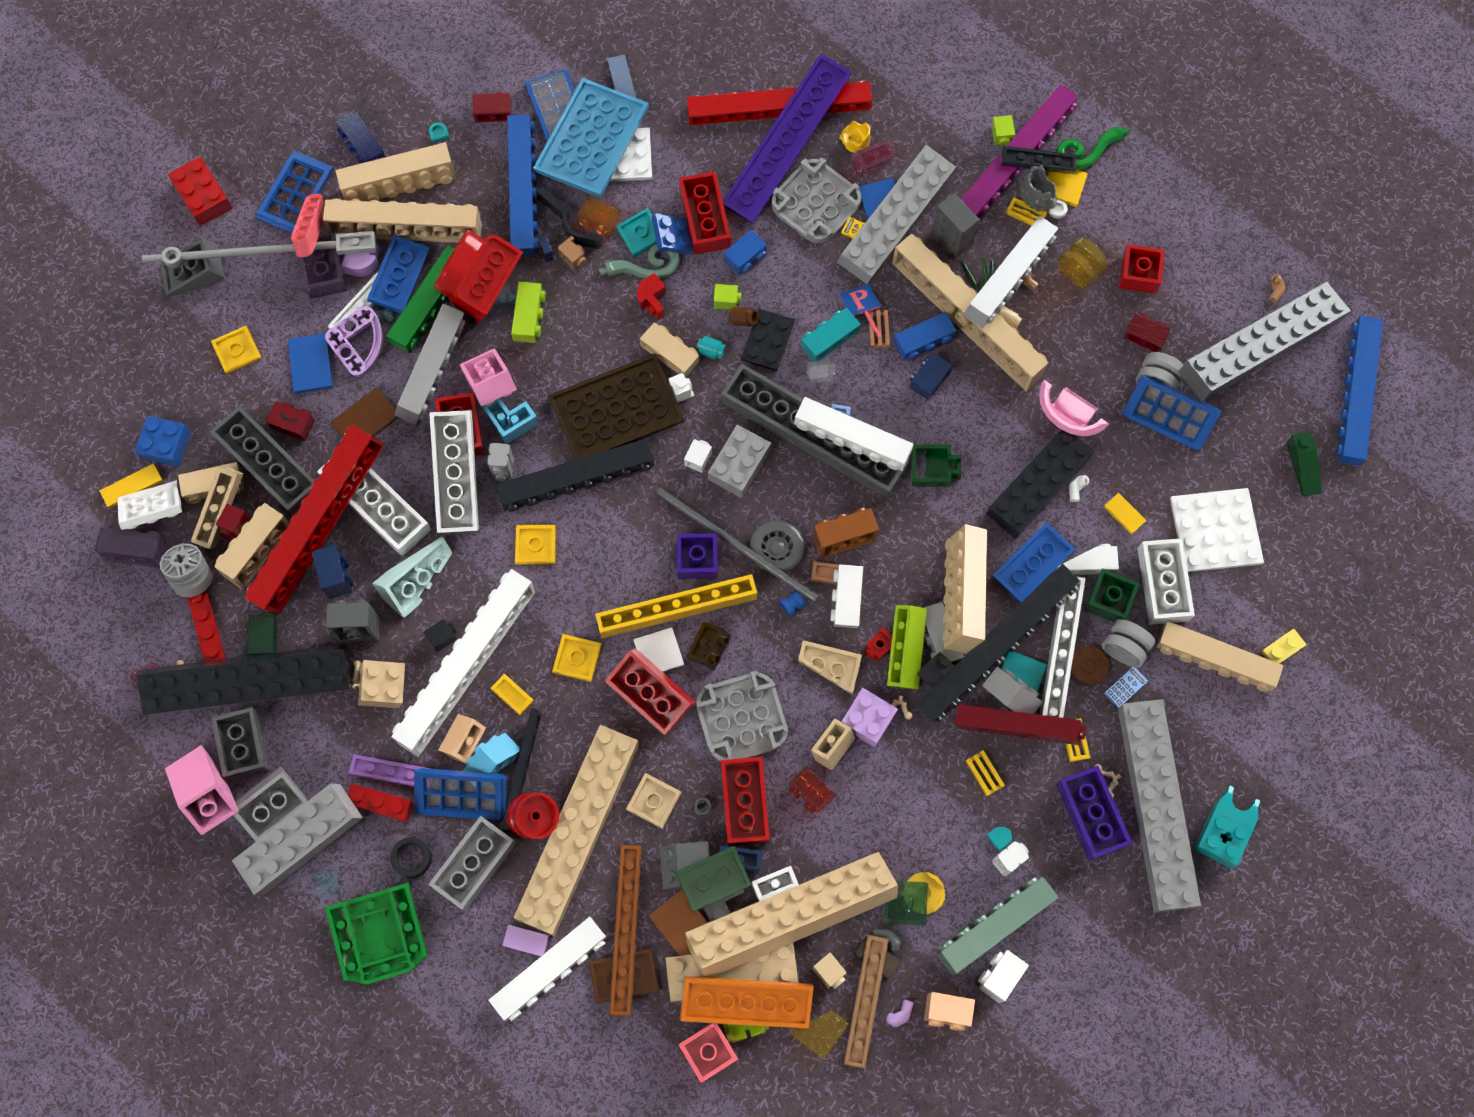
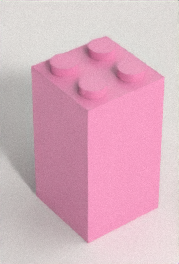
M202 745L165 768L178 808L201 835L238 812L228 783L222 777L221 769Z

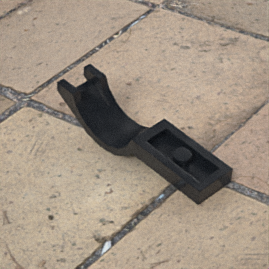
M542 186L536 190L538 200L563 220L566 235L568 237L572 236L576 244L598 249L603 246L600 243L602 237L596 232L590 234L574 232L568 225L570 219L569 209Z

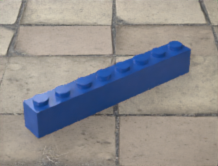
M530 115L507 116L511 245L523 252L521 257L535 256V250L539 249L538 238H535V233H538V223L534 221V216L538 215L537 204H534V199H537V189L533 188V183L537 182L536 171H533V166L536 164L535 154L532 155V150L536 149L535 138H532V133H535V124L531 122Z
M1360 315L1356 321L1352 322L1350 328L1353 338L1350 339L1348 345L1351 355L1348 356L1346 367H1349V371L1344 378V384L1347 387L1342 395V402L1345 403L1344 408L1340 412L1342 426L1339 427L1337 436L1340 437V444H1337L1335 454L1338 455L1337 462L1361 466L1367 460L1383 326L1382 319Z

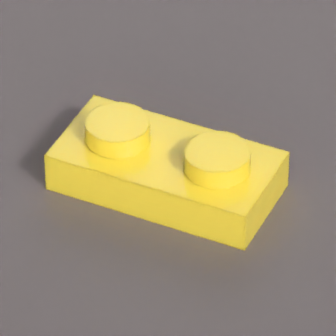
M1292 629L1261 652L1266 659L1280 664L1306 646V643L1295 629Z

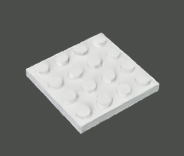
M1248 488L1170 497L1177 537L1183 540L1188 572L1260 565L1264 563Z

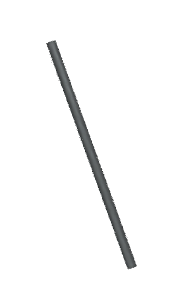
M662 488L657 490L656 494L712 533H717L719 538L815 603L817 601L818 595Z

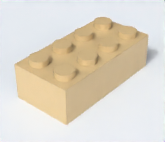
M264 503L255 510L253 518L243 525L238 537L229 543L226 552L217 558L214 567L227 580L244 590L266 562L270 551L277 546L280 535L287 530L290 523L284 515Z

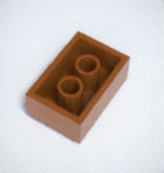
M860 508L850 515L841 514L831 521H819L814 526L813 540L821 559L875 542L879 528L872 509Z

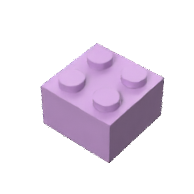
M862 688L843 718L842 723L851 727L855 736L876 747L898 709Z

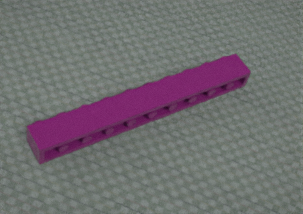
M1060 84L1007 146L1041 150L1045 145L1044 141L1047 138L1051 139L1055 134V128L1058 125L1061 127L1067 119L1066 115L1068 113L1072 114L1078 106L1076 104L1078 95ZM1002 152L961 198L978 218L980 215L984 216L988 212L991 202H997L1001 196L1000 192L1003 189L1007 190L1012 183L1011 179L1014 176L1018 177L1023 168L1001 166Z

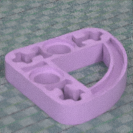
M363 306L329 329L325 335L328 344L348 371L355 377H361L375 365L382 350V327L377 315L368 306ZM364 312L370 313L369 319L363 318ZM356 317H358V319L362 323L361 325H359L358 321L355 319ZM354 322L356 328L353 331H347L345 328L347 323ZM372 324L374 332L373 346L368 357L363 361L348 340ZM333 334L339 335L338 339L342 343L340 346L332 340ZM345 348L351 349V355L347 358L341 356V351ZM353 359L358 366L362 364L360 372L357 370L353 371L355 369L351 363Z

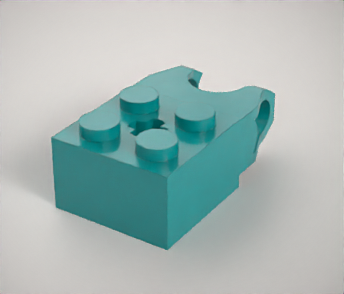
M1228 786L1222 797L1214 803L1193 850L1230 869L1238 866L1257 823L1258 807L1260 804V800L1255 799L1245 811L1238 810L1232 801L1234 790L1232 786ZM1223 835L1225 837V843L1222 842L1223 838H1220V836Z

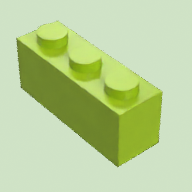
M518 282L511 332L513 341L536 343L537 337L541 335V326L538 324L539 319H543L541 302H545L546 291H543L541 283Z

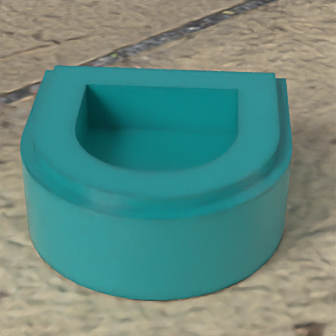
M437 122L429 127L432 143L450 138L448 130L443 123Z
M997 827L987 834V838L999 852H1002L1012 843V833L1006 827Z

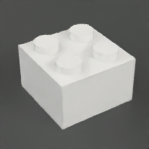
M1009 950L996 953L990 962L992 965L991 969L984 971L978 979V982L981 983L978 988L998 1003L1006 1001L1029 966Z

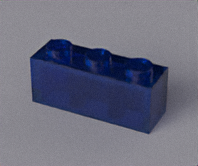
M356 110L336 120L339 127L336 130L342 139L346 138L348 141L346 145L351 153L355 151L357 154L355 158L359 164L386 157L383 149Z

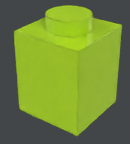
M1012 115L993 117L991 129L994 145L1007 146L1015 137Z
M715 284L714 309L731 310L737 304H741V293H738V285Z

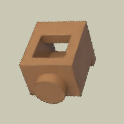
M572 236L557 247L559 256L573 270L577 267L581 268L586 264L585 251L579 244L575 245Z

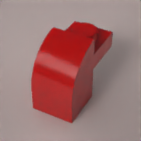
M655 273L645 278L639 284L637 298L641 310L647 308L652 317L656 316L660 320L665 316V313L658 299L666 294V287Z

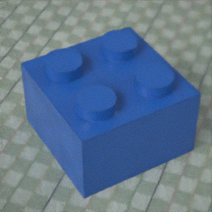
M147 416L135 448V453L144 460L179 467L191 431L185 424Z

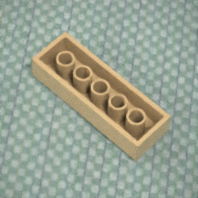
M446 142L335 170L341 193L346 201L353 199L379 201L382 198H394L401 193H413L421 188L430 189L436 184H449L456 180Z
M967 524L947 539L945 543L947 558L944 564L946 568L944 579L946 592L943 599L945 604L943 622L945 626L942 640L944 641V649L963 654L968 653L985 640L987 530Z
M793 943L711 978L799 983ZM692 955L666 958L671 1003L682 1002L684 976L702 977Z

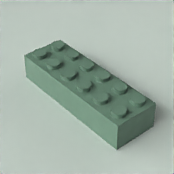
M1036 877L1022 886L1024 891L1020 892L1018 889L1006 898L1007 903L1005 905L1003 902H1000L989 910L991 914L989 917L984 914L972 923L974 928L970 930L967 927L955 936L958 940L953 942L950 939L938 948L940 953L937 954V957L951 976L960 972L1059 898L1044 877H1041L1039 880Z

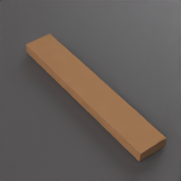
M867 936L844 1065L863 1069L866 1067L889 941L887 938Z

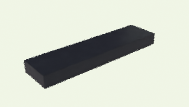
M1003 146L1001 166L1030 169L1032 166L1039 167L1042 165L1045 171L1075 174L1077 154Z

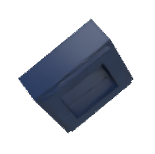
M540 237L546 261L553 260L548 237Z

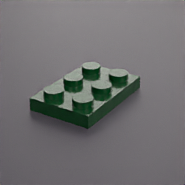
M735 846L676 871L692 912L751 886Z

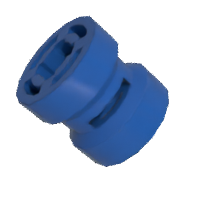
M794 590L788 598L781 599L779 605L783 611L787 609L785 613L788 617H791L795 614L796 610L803 609L806 606V602L800 593Z

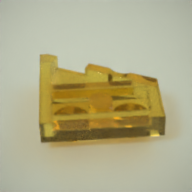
M831 1010L819 1018L810 1021L809 1029L797 1028L790 1034L824 1060L849 1023Z

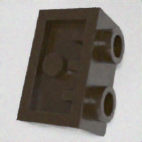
M703 622L686 657L690 661L705 665L714 671L721 661L725 648L729 645L731 635L722 627Z

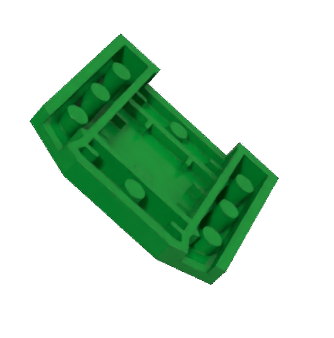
M409 882L325 907L343 980L371 984L410 972L428 955Z

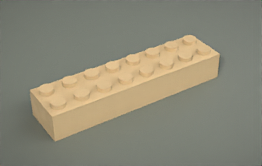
M337 198L325 200L323 222L330 237H336V234L374 231L376 239L392 240L393 236L396 235L410 241L458 243L468 230L481 237L482 222L478 207L471 204L464 206L451 203L438 205L435 203L417 204L416 202L398 203L396 201L379 202L377 200L360 201L357 199L346 201Z

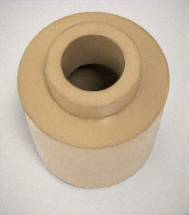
M1005 306L1000 312L996 311L997 314L1004 317L1010 327L1017 329L1022 320L1019 314Z

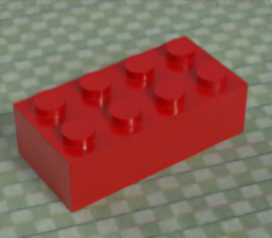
M716 171L679 178V190L694 255L730 248L731 236Z
M637 649L629 650L605 680L610 687L664 735L671 734L697 703Z
M762 757L721 760L728 847L769 843Z

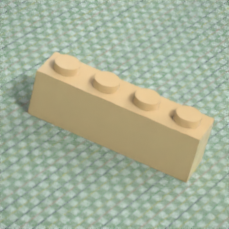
M226 466L218 467L192 536V543L208 549L217 546L221 533L215 524L225 505H232L243 473Z

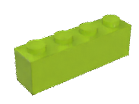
M896 605L887 686L918 689L920 676L917 673L921 669L927 608Z

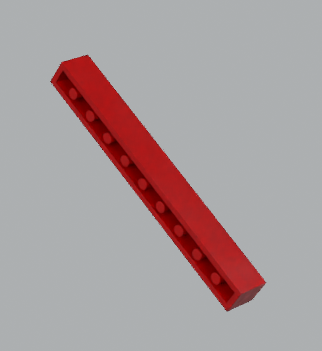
M870 81L846 83L827 113L871 110L872 95ZM786 87L776 90H750L742 93L730 92L728 94L687 97L689 126L778 118L797 88Z

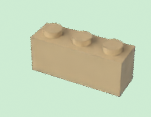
M654 322L640 338L641 347L651 354L655 353L657 359L676 373H683L685 378L699 363L698 352L694 348H688L684 345V342L678 336H672L663 325L659 326Z
M235 462L180 474L178 477L181 496L186 502L191 504L199 503L201 499L207 498L218 467L226 466L241 473L242 468ZM243 476L240 481L236 495L239 494L240 491L245 490Z

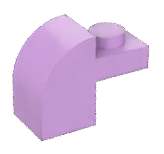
M377 242L376 252L345 254L341 265L344 273L358 277L373 273L379 266L377 260L379 246Z

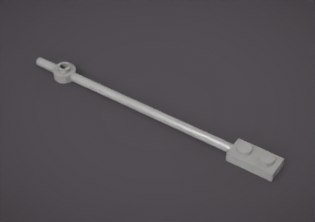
M375 232L336 234V241L317 242L314 250L336 248L338 255L376 252ZM293 244L180 252L176 247H168L163 250L162 254L142 255V262H164L168 267H177L183 260L295 252Z

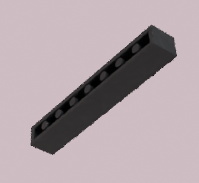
M644 439L496 484L504 511L513 512L526 504L527 506H533L543 499L553 500L559 494H573L579 488L589 489L599 482L609 483L619 476L623 478L629 477L635 471H648L654 466V459L648 441Z

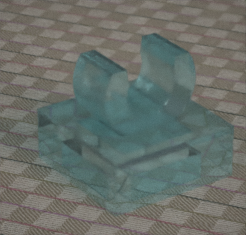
M504 284L497 299V307L504 308L506 303L515 306L517 294L510 292V285Z

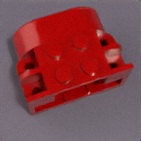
M468 230L464 233L434 283V288L449 297L452 304L460 309L461 312L476 319L474 325L477 326L488 314L523 252L497 235H489L484 240Z

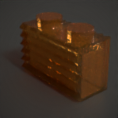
M587 196L577 213L578 221L583 227H592L601 235L608 234L612 236L616 229L615 226L619 224L622 218L621 210L590 196Z

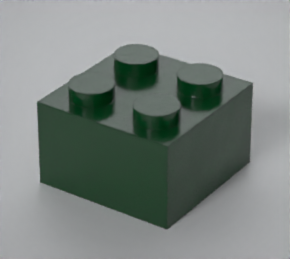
M1102 568L1095 579L1084 610L1112 622L1118 619L1126 620L1140 583Z

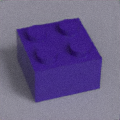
M717 533L677 534L678 579L718 578Z

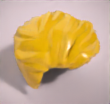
M852 121L843 130L839 138L848 151L853 153L863 152L868 148L871 140L869 124L866 122L859 124L856 121Z

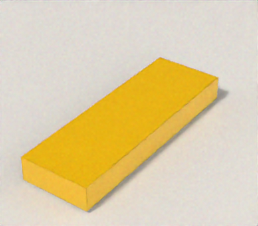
M153 463L100 490V493L110 509L118 505V497L149 489L163 482V479Z

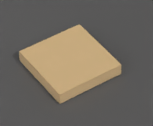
M645 773L626 810L663 829L682 792Z

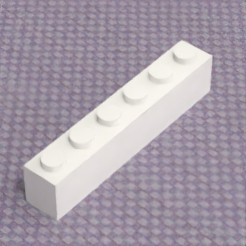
M804 397L795 416L794 424L799 429L814 432L816 436L822 439L828 438L838 446L851 448V451L854 453L867 455L872 461L883 462L893 470L899 469L903 471L913 448V443L807 397Z
M588 917L490 998L489 1002L504 1021L509 1019L511 1022L522 1014L520 1010L527 1005L529 1008L539 1000L537 996L544 991L546 994L554 988L555 984L553 982L559 977L562 980L572 972L571 967L576 963L578 965L584 963L589 958L587 954L593 949L595 951L601 949L606 944L604 942L606 936L591 917Z

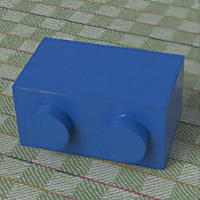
M751 230L724 252V261L738 275H741L743 272L747 273L753 267L752 264L757 260L760 262L767 255V244Z

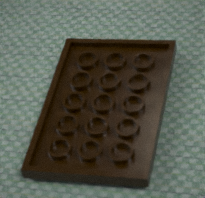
M655 353L548 395V399L575 460L636 442L685 422Z

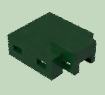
M913 445L912 486L951 487V479H961V455H951V445ZM916 450L917 452H925L926 450L925 478H916ZM951 461H955V470H951Z

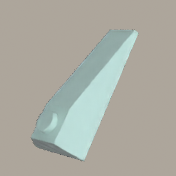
M440 537L386 571L372 584L382 599L401 617L405 618L419 606L423 600L420 598L421 593L425 588L430 589L432 583L429 581L434 573L441 572L452 555V551L444 538Z

